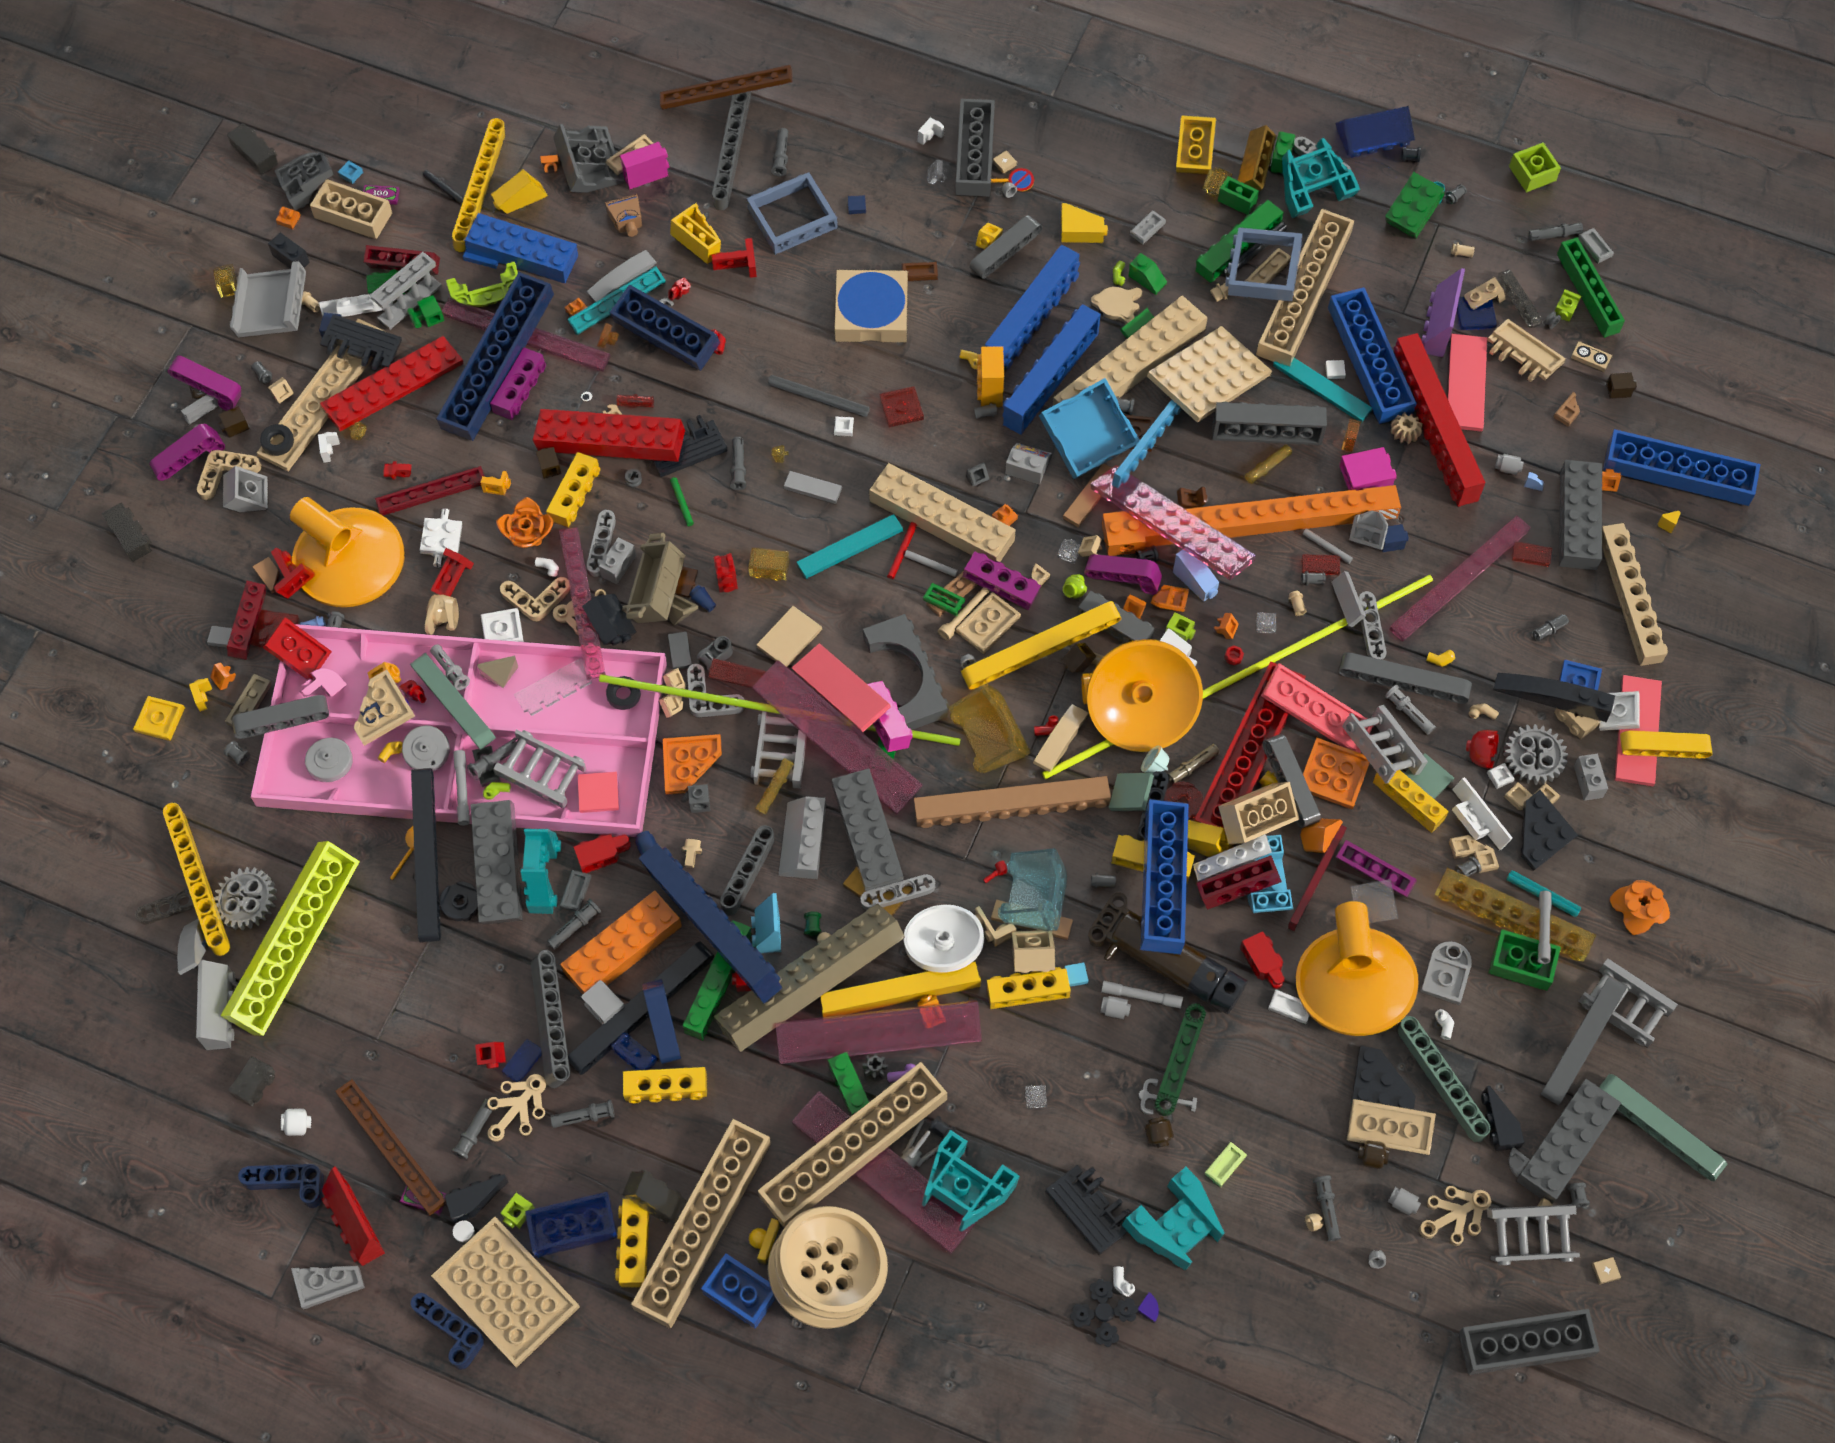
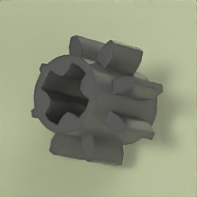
M877 1053L871 1058L866 1056L867 1063L862 1064L864 1069H868L865 1072V1076L871 1075L874 1080L878 1076L884 1077L883 1070L888 1069V1065L883 1064L885 1057L880 1058L877 1056ZM874 1064H878L877 1069H873Z

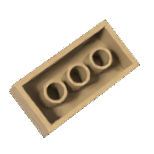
M328 179L325 180L310 205L314 218L376 240L392 214L388 200Z
M1290 782L1272 783L1218 806L1228 844L1246 843L1299 820Z

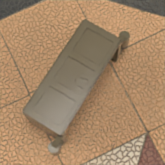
M664 533L650 534L647 542L640 546L644 553L641 557L628 605H624L622 611L626 613L627 619H633L637 623L667 621L686 556L670 541L665 542Z

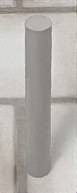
M1307 528L1304 530L1302 535L1346 563L1350 564L1353 560L1351 556Z
M908 550L905 552L904 557L954 577L958 574V570Z

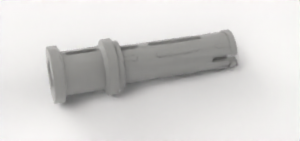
M439 644L434 645L430 652L446 671L447 679L453 682V686L457 690L465 689L470 683L469 677L462 673V668L453 663Z
M1395 685L1386 693L1385 698L1390 699L1397 706V710L1405 712L1413 722L1429 735L1436 726L1411 703L1409 696L1406 697L1398 689L1399 686ZM1413 712H1414L1424 723H1422V722L1413 714Z

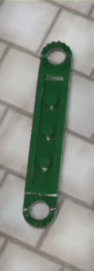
M1191 1004L1185 1011L1155 1101V1110L1159 1115L1169 1116L1175 1110L1206 1016L1205 1009L1200 1004ZM1197 1010L1201 1013V1017L1194 1019L1190 1016V1012ZM1161 1101H1168L1171 1104V1108L1167 1110L1161 1109L1159 1103Z

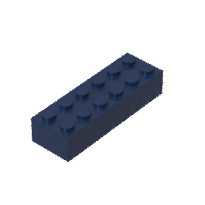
M630 284L609 312L615 323L699 371L702 370L720 344L716 333Z

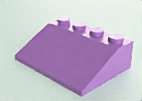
M1463 268L1438 284L1435 292H1431L1429 302H1432V306L1428 307L1426 315L1429 317V321H1425L1423 331H1426V335H1422L1421 339L1429 355L1444 356L1454 325L1465 272Z

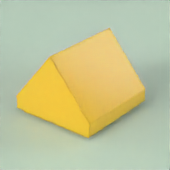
M1680 511L1662 514L1658 526L1672 533L1680 516Z

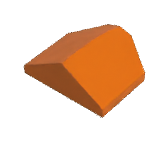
M1163 585L1161 590L1152 597L1151 604L1159 608L1185 612L1189 589Z
M1322 818L1320 821L1302 828L1300 835L1304 850L1306 852L1325 853L1343 823L1342 820Z

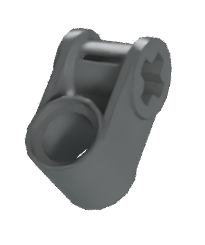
M720 636L698 653L696 659L699 662L702 661L707 666L709 672L715 671L725 660L731 657L733 650L729 638ZM722 646H727L724 650L719 649Z

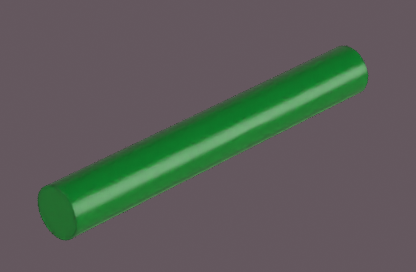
M676 477L671 478L670 482L686 525L688 527L692 526L694 522Z

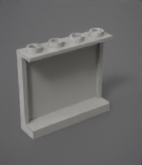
M292 262L291 269L254 274H247L243 268H240L239 276H237L235 302L232 307V320L230 321V328L238 337L298 331L306 270L300 262Z

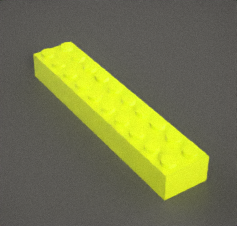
M329 841L317 843L221 1014L223 1018L254 1036H263L360 861Z

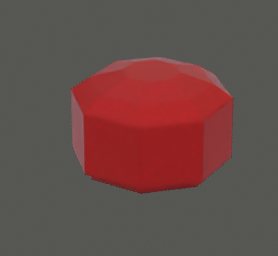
M1234 645L1227 648L1224 657L1228 664L1237 665L1241 663L1244 653L1240 647Z

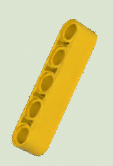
M1625 731L1620 734L1622 753L1624 755L1698 759L1708 758L1713 755L1710 735L1650 731Z

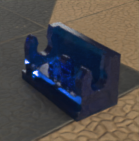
M626 1032L612 1045L613 1052L637 1071L650 1070L659 1060L658 1057L649 1052Z

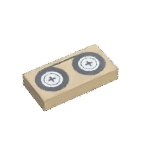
M1578 342L1571 356L1572 359L1605 372L1612 355L1582 342Z

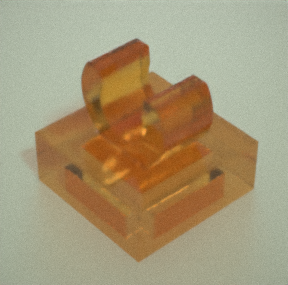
M605 323L597 346L604 348L606 343L615 345L619 334L611 332L612 325Z

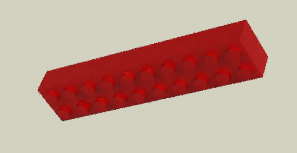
M1418 333L1397 338L1393 352L1417 403L1415 412L1417 417H1419L1418 422L1422 423L1424 437L1429 441L1431 453L1437 459L1438 469L1442 470L1444 482L1450 488L1451 498L1458 507L1478 502L1486 482Z
M1270 661L1194 819L1195 822L1224 828L1218 806L1254 791L1268 761L1263 749V741L1281 734L1290 715L1261 696L1277 665L1276 663ZM1291 670L1292 672L1296 673L1297 675H1299V676L1302 677L1303 679L1306 678V676H1304V675H1302V674H1300V673H1297V672Z

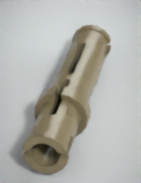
M1211 744V746L1189 761L1182 762L1180 767L1167 774L1168 780L1175 785L1184 777L1191 776L1193 771L1220 754L1218 747L1215 744Z

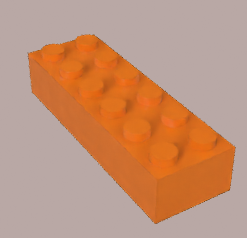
M654 890L560 964L562 970L582 995L599 980H602L607 986L682 927L680 918Z

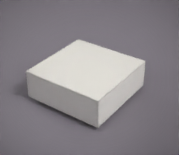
M1344 360L1325 362L1327 379H1345Z
M835 417L834 435L852 436L854 418Z
M1505 763L1487 772L1496 789L1514 781V777Z

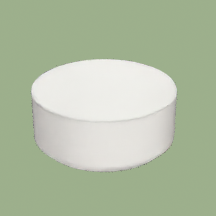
M460 1221L453 1228V1236L460 1243H467L475 1235V1229L468 1221Z

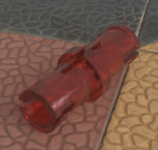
M618 394L617 406L653 408L654 396ZM628 400H639L643 402H629Z

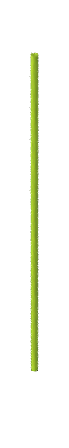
M600 674L599 682L857 728L847 718L602 674ZM873 724L866 729L876 731ZM911 730L913 738L955 746L960 745V738Z

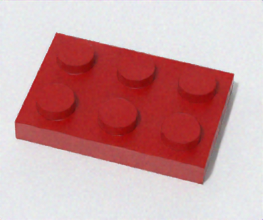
M286 617L281 621L263 647L307 680H313L310 673L320 669L332 652Z

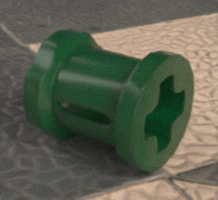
M805 913L806 929H804V935L819 936L821 934V929H819L821 913Z

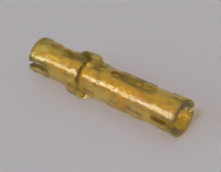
M1285 444L1266 460L1257 463L1254 469L1245 474L1246 481L1253 484L1261 476H1266L1270 469L1292 454L1291 448Z
M783 758L776 773H773V778L756 806V810L765 815L767 814L783 783H786V778L794 766L793 762Z

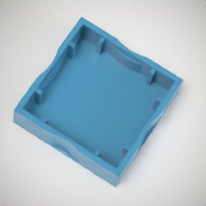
M1106 378L1087 387L1072 398L1063 400L1039 415L1073 479L1135 447L1140 441L1131 423L1121 411L1118 400Z

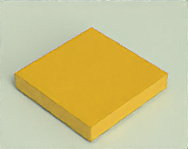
M148 696L133 730L137 733L171 741L185 707L182 704Z

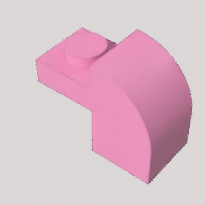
M318 669L310 673L314 680L309 679L301 685L303 689L300 693L307 697L321 686L326 694L332 697L347 684L336 672L330 669Z

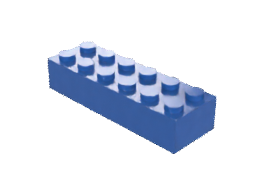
M478 213L465 239L468 253L496 260L498 263L505 265L515 262L517 269L561 283H566L578 257L577 244L480 213Z

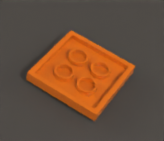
M1316 738L1303 776L1313 796L1353 810L1370 762L1364 754Z

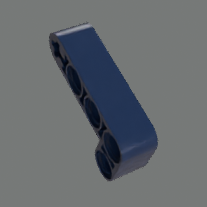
M659 979L643 983L644 996L661 1064L679 1060L681 1055L663 981Z
M314 1164L247 1166L239 1172L238 1178L240 1182L249 1190L300 1188V1198L307 1207L316 1208L322 1203L324 1175ZM317 1172V1176L314 1179L308 1180L311 1173ZM274 1173V1179L267 1181V1177ZM291 1173H296V1177L293 1180H287ZM310 1193H316L312 1200H307V1196Z
M424 1293L415 1294L411 1299L412 1309L420 1317L456 1341L449 1352V1360L457 1369L467 1368L483 1347L484 1338L481 1333ZM420 1302L425 1303L430 1308L429 1311L422 1306L419 1307L418 1304ZM438 1312H444L441 1320H434V1316ZM454 1324H461L458 1332H451ZM471 1336H478L476 1343L468 1344V1339ZM458 1354H465L462 1362H455V1357Z

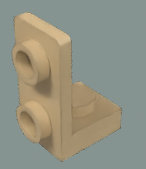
M1495 277L1464 295L1472 310L1491 299L1496 298L1499 303L1506 300L1504 290Z
M980 906L975 908V916L985 930L984 935L988 942L992 941L994 946H997L1012 938V932H1016L1013 923L1008 925L1002 924L994 931Z

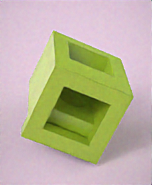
M1565 289L1556 306V315H1560L1562 320L1570 322L1581 296Z
M1174 613L1166 626V631L1169 628L1183 640H1192L1196 632L1194 629L1195 622L1178 613Z
M515 1193L501 1212V1215L505 1218L503 1222L512 1229L514 1226L520 1229L530 1214L535 1211L532 1203ZM516 1212H521L517 1218L514 1217Z

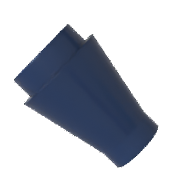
M698 585L690 592L691 600L708 612H711L716 607L705 587Z

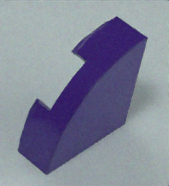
M1149 1292L1139 1306L1138 1312L1155 1323L1159 1308L1155 1297Z

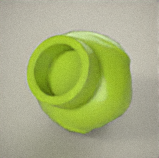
M1080 574L1068 577L1063 585L1064 595L1069 598L1082 597L1087 591L1084 577Z

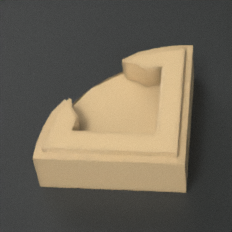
M1035 564L1032 569L1031 579H1034L1042 586L1050 578V574L1038 564Z

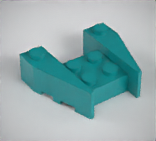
M1321 138L1315 145L1316 151L1293 158L1291 151L1288 150L1282 157L1285 202L1292 218L1306 214L1314 207L1309 197V192L1332 185L1338 201H1342L1355 196L1360 190L1354 173L1347 169L1343 164V160L1337 157L1332 151V147L1324 138Z
M524 829L525 848L521 877L522 881L526 884L524 894L527 895V909L529 913L553 914V908L557 907V895H554L548 879L546 863H549V859H557L558 852H561V840H558L557 834L549 829Z
M950 1130L938 1147L922 1205L925 1206L933 1195L963 1215L964 1218L959 1228V1231L962 1232L1003 1204L1017 1186L1020 1176L1002 1164L994 1177L989 1179L960 1159L965 1152L968 1141Z
M1186 1166L1167 1185L1169 1190L1179 1199L1175 1206L1155 1221L1141 1205L1122 1224L1137 1242L1142 1245L1145 1244L1153 1249L1155 1253L1165 1256L1184 1270H1187L1192 1263V1260L1186 1254L1208 1234L1217 1242L1225 1234L1201 1182Z

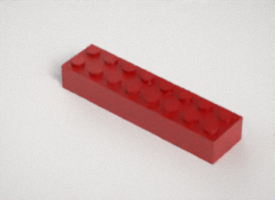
M540 409L533 442L538 451L543 448L554 447L555 453L577 454L579 452L584 455L678 462L685 429L681 419Z

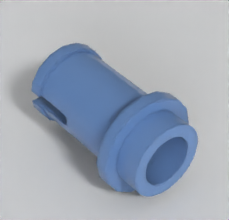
M316 616L315 619L300 622V625L326 627L323 616Z

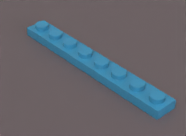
M1173 400L1169 402L1114 473L1112 486L1119 488L1122 482L1126 483L1130 472L1136 470L1139 460H1143L1148 452L1147 450L1153 448L1156 438H1160L1164 433L1166 425L1170 426L1173 416L1180 413L1182 408Z

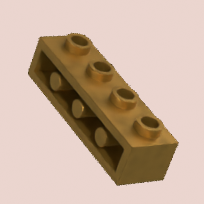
M1267 125L1250 131L1237 180L1259 191L1264 188L1276 139V134Z

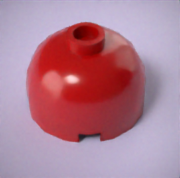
M1481 730L1473 735L1472 740L1467 741L1466 751L1469 752L1470 759L1477 766L1488 769L1493 768L1495 761H1491V758L1495 754L1497 755L1498 731Z

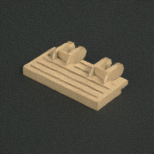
M1509 319L1494 330L1487 339L1492 344L1498 341L1490 350V354L1494 355L1499 350H1502L1503 352L1498 359L1501 362L1509 355L1520 364L1527 361L1519 370V374L1522 376L1528 370L1532 371L1527 379L1530 382L1538 375L1546 380L1565 361L1564 357Z

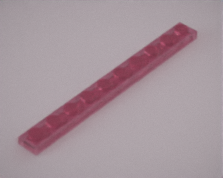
M448 298L442 310V314L445 317L485 331L495 313L462 304L452 298ZM535 328L526 344L602 372L611 357L607 352Z
M1518 516L1514 517L1395 621L1389 630L1403 642L1521 539L1531 527Z
M578 527L559 530L587 680L600 678V674H606L599 637L582 608L584 604L591 600Z

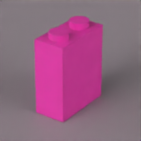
M659 142L620 155L623 176L629 189L668 176L667 169L669 168V163L666 159L668 154L665 147L662 148Z
M1384 447L1344 455L1341 458L1339 466L1348 490L1359 491L1366 488L1392 486L1396 479L1395 469H1392L1390 465V455L1386 454Z

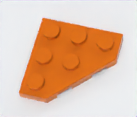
M720 734L663 739L666 794L686 793L688 786H692L722 755Z

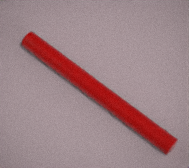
M915 522L910 523L887 575L890 579L895 578L916 530L917 524Z

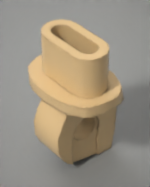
M1217 283L1216 287L1210 290L1216 301L1228 299V287L1225 286V283L1221 286Z
M685 840V846L682 847V851L686 853L685 866L688 868H694L696 854L702 853L700 840Z

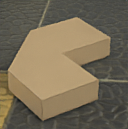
M678 668L662 676L666 686L685 689L686 684ZM668 694L659 700L666 718L673 716L683 709L681 696Z
M1518 782L1504 797L1518 810H1523V803L1532 794ZM1546 783L1539 789L1552 804L1560 797Z
M1470 835L1449 839L1454 859L1473 855L1481 865L1482 870L1479 873L1499 868L1493 848L1479 843Z

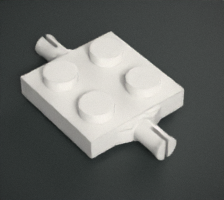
M445 509L441 510V518H425L420 554L434 556V567H437V564L438 567H441L442 557H447L443 555L446 548L457 553L459 551L462 521L449 520L448 509L446 511Z

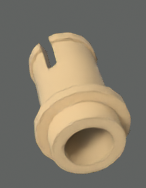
M1457 242L1452 245L1451 254H1454L1455 257L1460 255L1472 258L1475 247L1459 245Z
M303 292L302 305H306L314 313H317L320 310L319 302L311 296V293Z
M1300 591L1291 592L1288 598L1292 603L1295 616H1301L1307 612L1302 600L1303 594Z

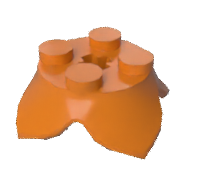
M526 497L517 503L513 514L502 515L496 523L500 532L511 540L514 546L527 548L539 546L542 543V539L550 532L553 526V519L547 514L543 515L537 503Z
M1636 880L1631 885L1616 890L1609 899L1612 907L1616 911L1623 913L1624 925L1632 935L1645 933L1654 923H1665L1670 917L1668 904L1663 898V891L1645 880ZM1640 901L1644 902L1646 905L1642 906Z

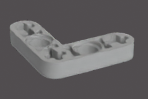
M692 664L687 670L688 690L701 687L703 689L702 692L706 693L704 668L699 664ZM694 671H698L699 681H695ZM739 694L722 695L725 697L744 700V698ZM689 698L690 711L695 717L739 714L745 709L728 705L729 708H726V704H723L721 709L716 710L712 707L715 702ZM698 704L701 705V708H700L699 711H697V709H696V707H697Z

